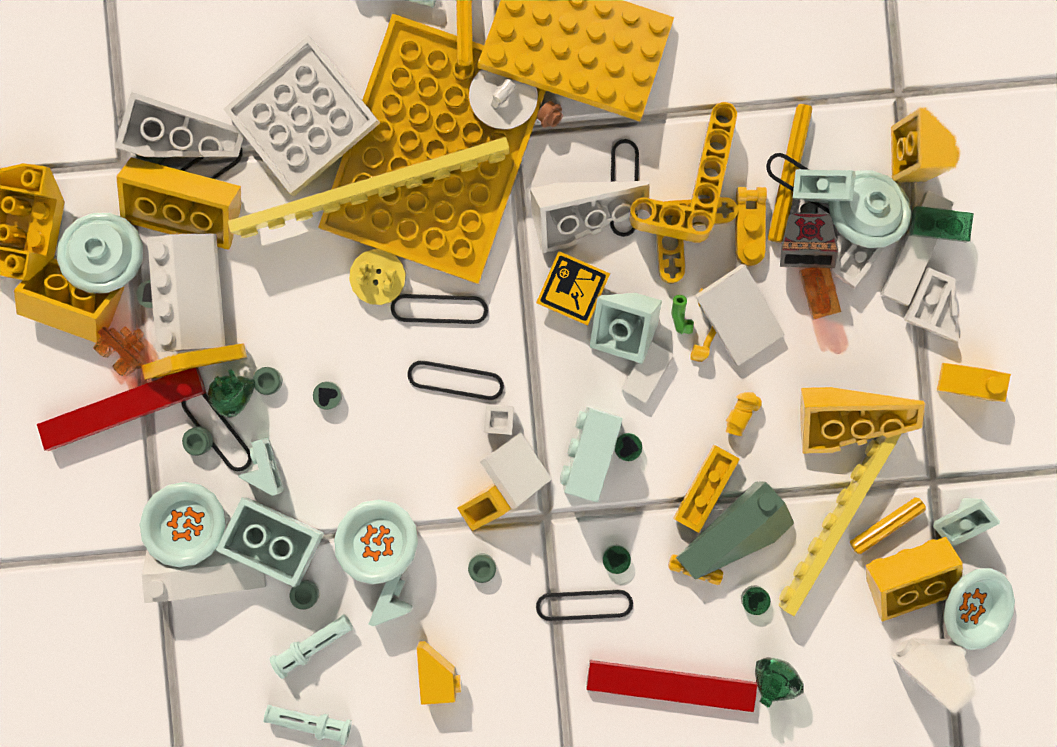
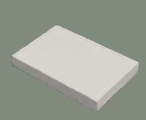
M741 264L695 295L737 366L785 336L744 264Z

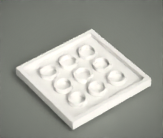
M309 35L223 108L292 196L297 195L380 124L379 120Z

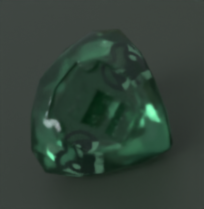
M232 368L228 370L229 375L215 377L208 389V399L211 406L216 412L226 418L236 417L244 410L255 387L254 379L237 376Z
M766 657L756 661L755 678L761 695L760 703L769 708L772 702L791 700L804 693L803 680L789 662L774 657Z

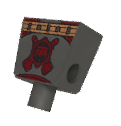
M805 203L800 207V213H791L788 217L781 247L780 267L835 268L838 246L832 218L829 214H818L816 204Z

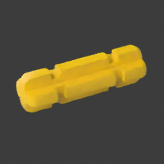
M673 554L669 559L668 568L678 573L682 571L683 574L691 576L676 559L678 555ZM717 569L698 579L703 581L707 579L709 583L720 585L724 572L721 569Z

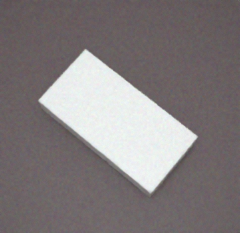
M651 341L644 362L642 364L635 363L621 390L646 403L674 354Z

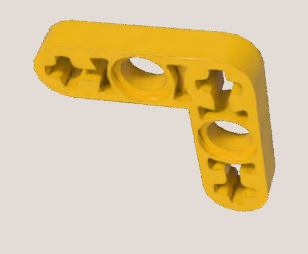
M728 197L719 198L717 209L722 207L723 203L726 208H731V213L727 214L726 218H723L722 213H716L714 225L727 224L735 219L738 207L733 199ZM711 198L699 199L703 204L712 203ZM691 199L666 202L690 207ZM675 217L671 218V225H676L678 223V220ZM701 222L692 223V226H705ZM656 234L659 276L666 283H676L685 274L684 241L677 239L678 245L676 249L667 250L662 245L664 236ZM678 253L679 259H673L674 268H679V272L674 275V278H670V274L664 272V269L669 267V258L663 260V255L671 256Z
M244 343L171 355L142 365L141 368L144 380L168 376L190 368L247 358Z

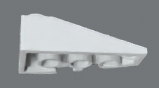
M130 92L115 148L143 157H238L244 135L237 126Z
M649 182L554 183L531 188V212L542 254L570 248L578 244L577 239L589 233L595 235L601 232L600 228L609 224L612 220L619 223L629 218L633 202L639 198H649Z
M216 549L212 555L200 563L185 567L165 565L151 556L148 550H146L141 574L144 604L266 587L265 573L217 552Z
M911 637L909 640L901 642L896 647L895 653L891 656L916 684L953 714L960 711L978 694L973 676L968 671V668H970L969 662L964 657L967 655L966 651L962 646L956 645L951 639Z

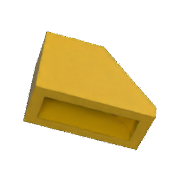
M942 363L937 390L988 401L1005 402L1011 374L984 368Z
M493 483L457 507L470 529L474 531L511 510V507Z
M419 641L417 661L421 705L455 702L457 693H461V676L455 675V666L426 641Z

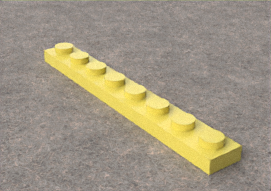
M902 434L889 438L879 436L867 445L865 449L866 457L861 464H858L853 469L850 476L852 480L849 486L839 493L836 499V503H838L833 513H829L823 520L822 532L819 537H815L808 546L809 554L804 562L801 561L796 566L793 573L795 577L790 586H786L779 596V606L785 612L795 617Z

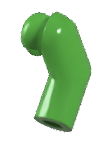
M676 295L673 298L671 309L675 330L681 335L683 333L691 334L693 333L694 321L692 319H685L687 298L683 295Z

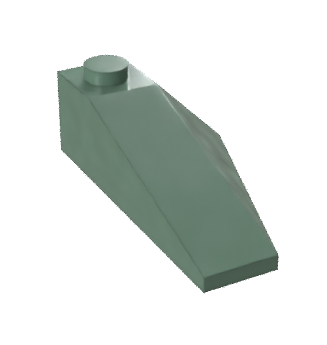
M766 481L755 482L687 546L676 559L696 580L775 543L794 524V521L786 503Z

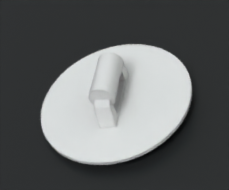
M480 70L477 73L469 91L470 105L475 115L484 124L496 129H512L525 123L533 114L538 98L536 87L485 70Z

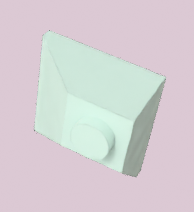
M639 293L600 295L596 303L590 348L642 364L658 325L662 300Z

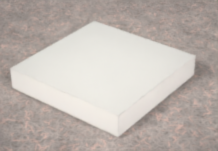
M522 433L514 436L480 461L511 509L518 507L552 480Z

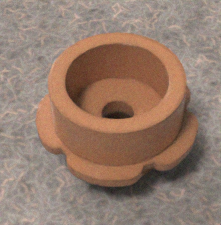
M548 101L541 107L537 114V119L541 121L543 128L555 127L559 124L563 117L561 105Z

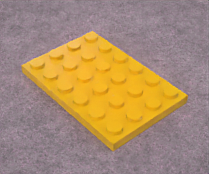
M500 0L478 61V68L640 122L674 17L624 0Z

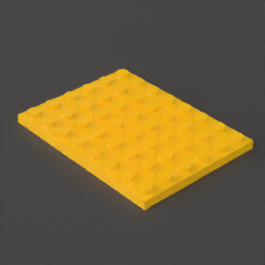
M392 13L362 99L379 120L380 124L343 154L331 190L504 137L507 139L510 154L505 155L504 160L496 163H489L488 160L477 163L478 167L470 171L462 172L461 168L450 171L451 175L443 179L434 180L433 177L422 180L423 184L417 187L407 188L406 185L395 188V193L380 197L378 193L368 196V201L352 205L351 202L341 204V209L330 213H324L323 211L318 228L479 284L546 90L537 88L536 108L531 117L522 125L512 129L490 127L478 119L471 108L469 100L471 83L477 73L482 70L478 68V61L484 45L473 42V64L471 66H460L457 63L456 35Z

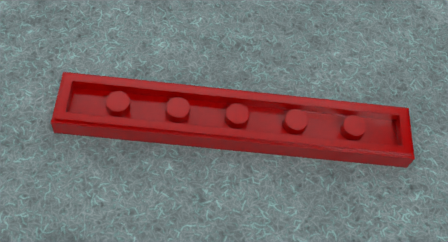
M190 368L36 425L44 451H51L205 394L206 390L199 368Z
M589 660L586 690L754 712L758 684L753 681Z

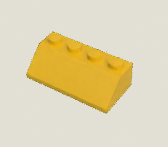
M133 157L128 160L116 176L120 217L127 219L132 225L166 234H216L217 247L230 249L234 233H231L228 221L239 218L241 186Z

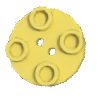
M372 249L363 252L354 260L350 268L349 281L353 292L359 299L372 305H383L391 303L401 294L405 286L406 273L403 263L394 254L379 249ZM378 269H381L380 274H377ZM375 280H378L377 285H374Z

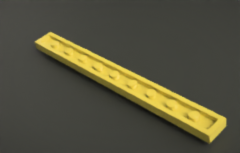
M506 137L229 220L228 225L231 233L241 235V238L257 235L258 229L268 227L269 230L278 229L286 225L285 221L296 218V221H304L312 218V213L321 210L324 213L341 209L340 205L351 202L352 205L368 201V196L377 193L380 197L395 193V188L406 185L407 188H413L422 185V180L433 177L434 180H439L450 176V171L460 168L462 172L473 170L478 167L477 163L488 160L489 163L502 161L505 159V155L510 154Z

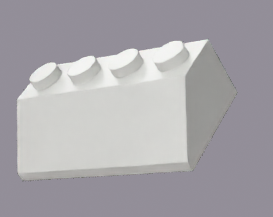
M170 234L147 237L156 352H180L225 346L216 234Z

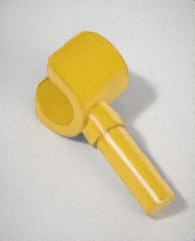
M713 326L704 340L703 346L694 344L690 355L691 360L703 362L708 358L711 342L716 335Z

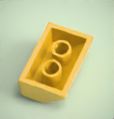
M919 107L891 126L892 179L895 182H926L957 167L960 159V148L956 146V136L926 107Z
M53 258L29 281L22 280L14 289L16 314L97 343L111 326L124 287L109 293H88L75 288L62 275L57 259Z
M943 537L938 540H929L923 545L912 549H903L895 555L884 559L878 558L867 564L866 581L881 621L883 622L946 600L953 586L962 577L963 563L948 539Z

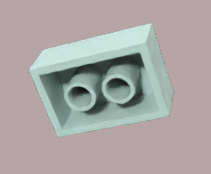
M587 406L585 412L579 411L575 425L579 429L577 439L572 438L567 454L571 457L569 466H563L559 479L560 484L563 485L564 493L598 503L623 420L622 417Z
M241 498L216 551L290 586L296 587L300 585L324 533L250 498Z

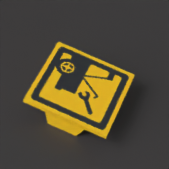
M558 251L536 303L588 326L596 308L597 298L602 294L610 273Z

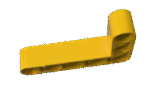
M728 102L718 103L711 112L690 207L650 198H639L633 202L629 215L630 224L634 229L694 243H701L709 237L716 217L737 120V110L732 104ZM724 116L729 122L721 123L716 117ZM718 142L723 146V149L715 150L711 147L710 143ZM708 168L714 169L718 175L715 177L707 176L704 170ZM707 195L711 198L712 203L703 204L699 201L698 197ZM639 210H646L650 217L640 219L635 213ZM673 216L678 220V223L676 225H668L663 218ZM701 222L706 226V230L697 231L693 228L692 223Z

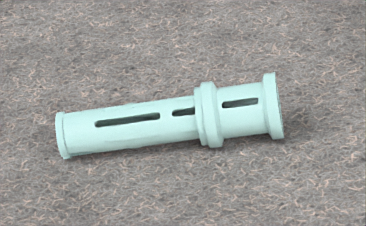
M343 614L302 642L291 643L289 649L278 656L273 655L270 657L269 660L273 670L281 679H284L289 671L299 665L304 666L307 664L310 656L349 631H352L353 625L351 621Z
M272 705L267 706L263 719L264 723L315 734L318 740H323V738L339 741L340 745L343 746L348 741L352 720L349 719L346 721L329 718L328 714H321L320 717ZM282 717L304 721V723L283 719ZM329 728L338 729V730H340V731L338 732V731L330 730Z

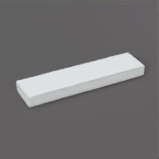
M930 191L924 193L882 289L881 296L904 306H909L954 204L953 201Z

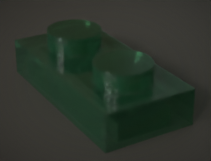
M921 206L913 207L910 236L964 243L970 242L974 213Z

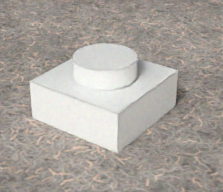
M486 404L484 433L512 435L514 406Z

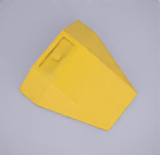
M22 163L0 169L1 276L29 281L55 256L65 201L49 167Z

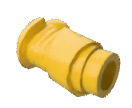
M744 392L736 396L738 400L726 419L727 428L725 432L742 436L753 414L752 410L758 411L762 406L761 398L753 392Z

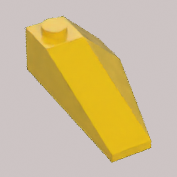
M833 387L801 388L800 421L802 453H834L841 451V447L857 443L859 446L867 444L868 439L885 436L889 438L921 429L923 426L925 403L920 400Z

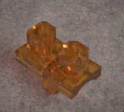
M806 268L799 270L812 320L842 312L830 268Z
M125 326L119 333L114 327L110 329L103 327L98 332L101 337L93 346V349L103 358H108L116 351L121 357L112 367L120 376H128L136 369H142V365L149 363L139 353L146 347L140 341L144 336V332L140 328L131 332Z

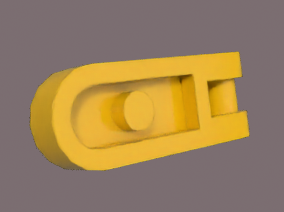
M746 187L736 188L738 213L735 217V254L739 263L749 267L760 263L766 252V187H757L756 190H747ZM746 201H755V209H746Z

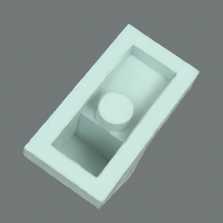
M796 170L793 199L828 204L829 201H853L856 172L853 170Z
M269 437L251 442L253 448H250V456L253 463L257 464L259 469L238 475V477L272 496L283 492Z
M964 498L961 500L959 509L936 520L933 527L942 538L946 537L952 547L999 525L1000 520L982 499Z
M402 574L385 583L368 625L374 627L411 612L413 605L393 597L394 595L399 597L405 581L401 579Z

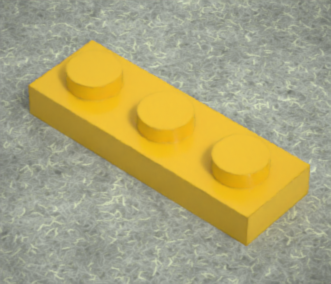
M713 444L673 519L700 533L740 458Z

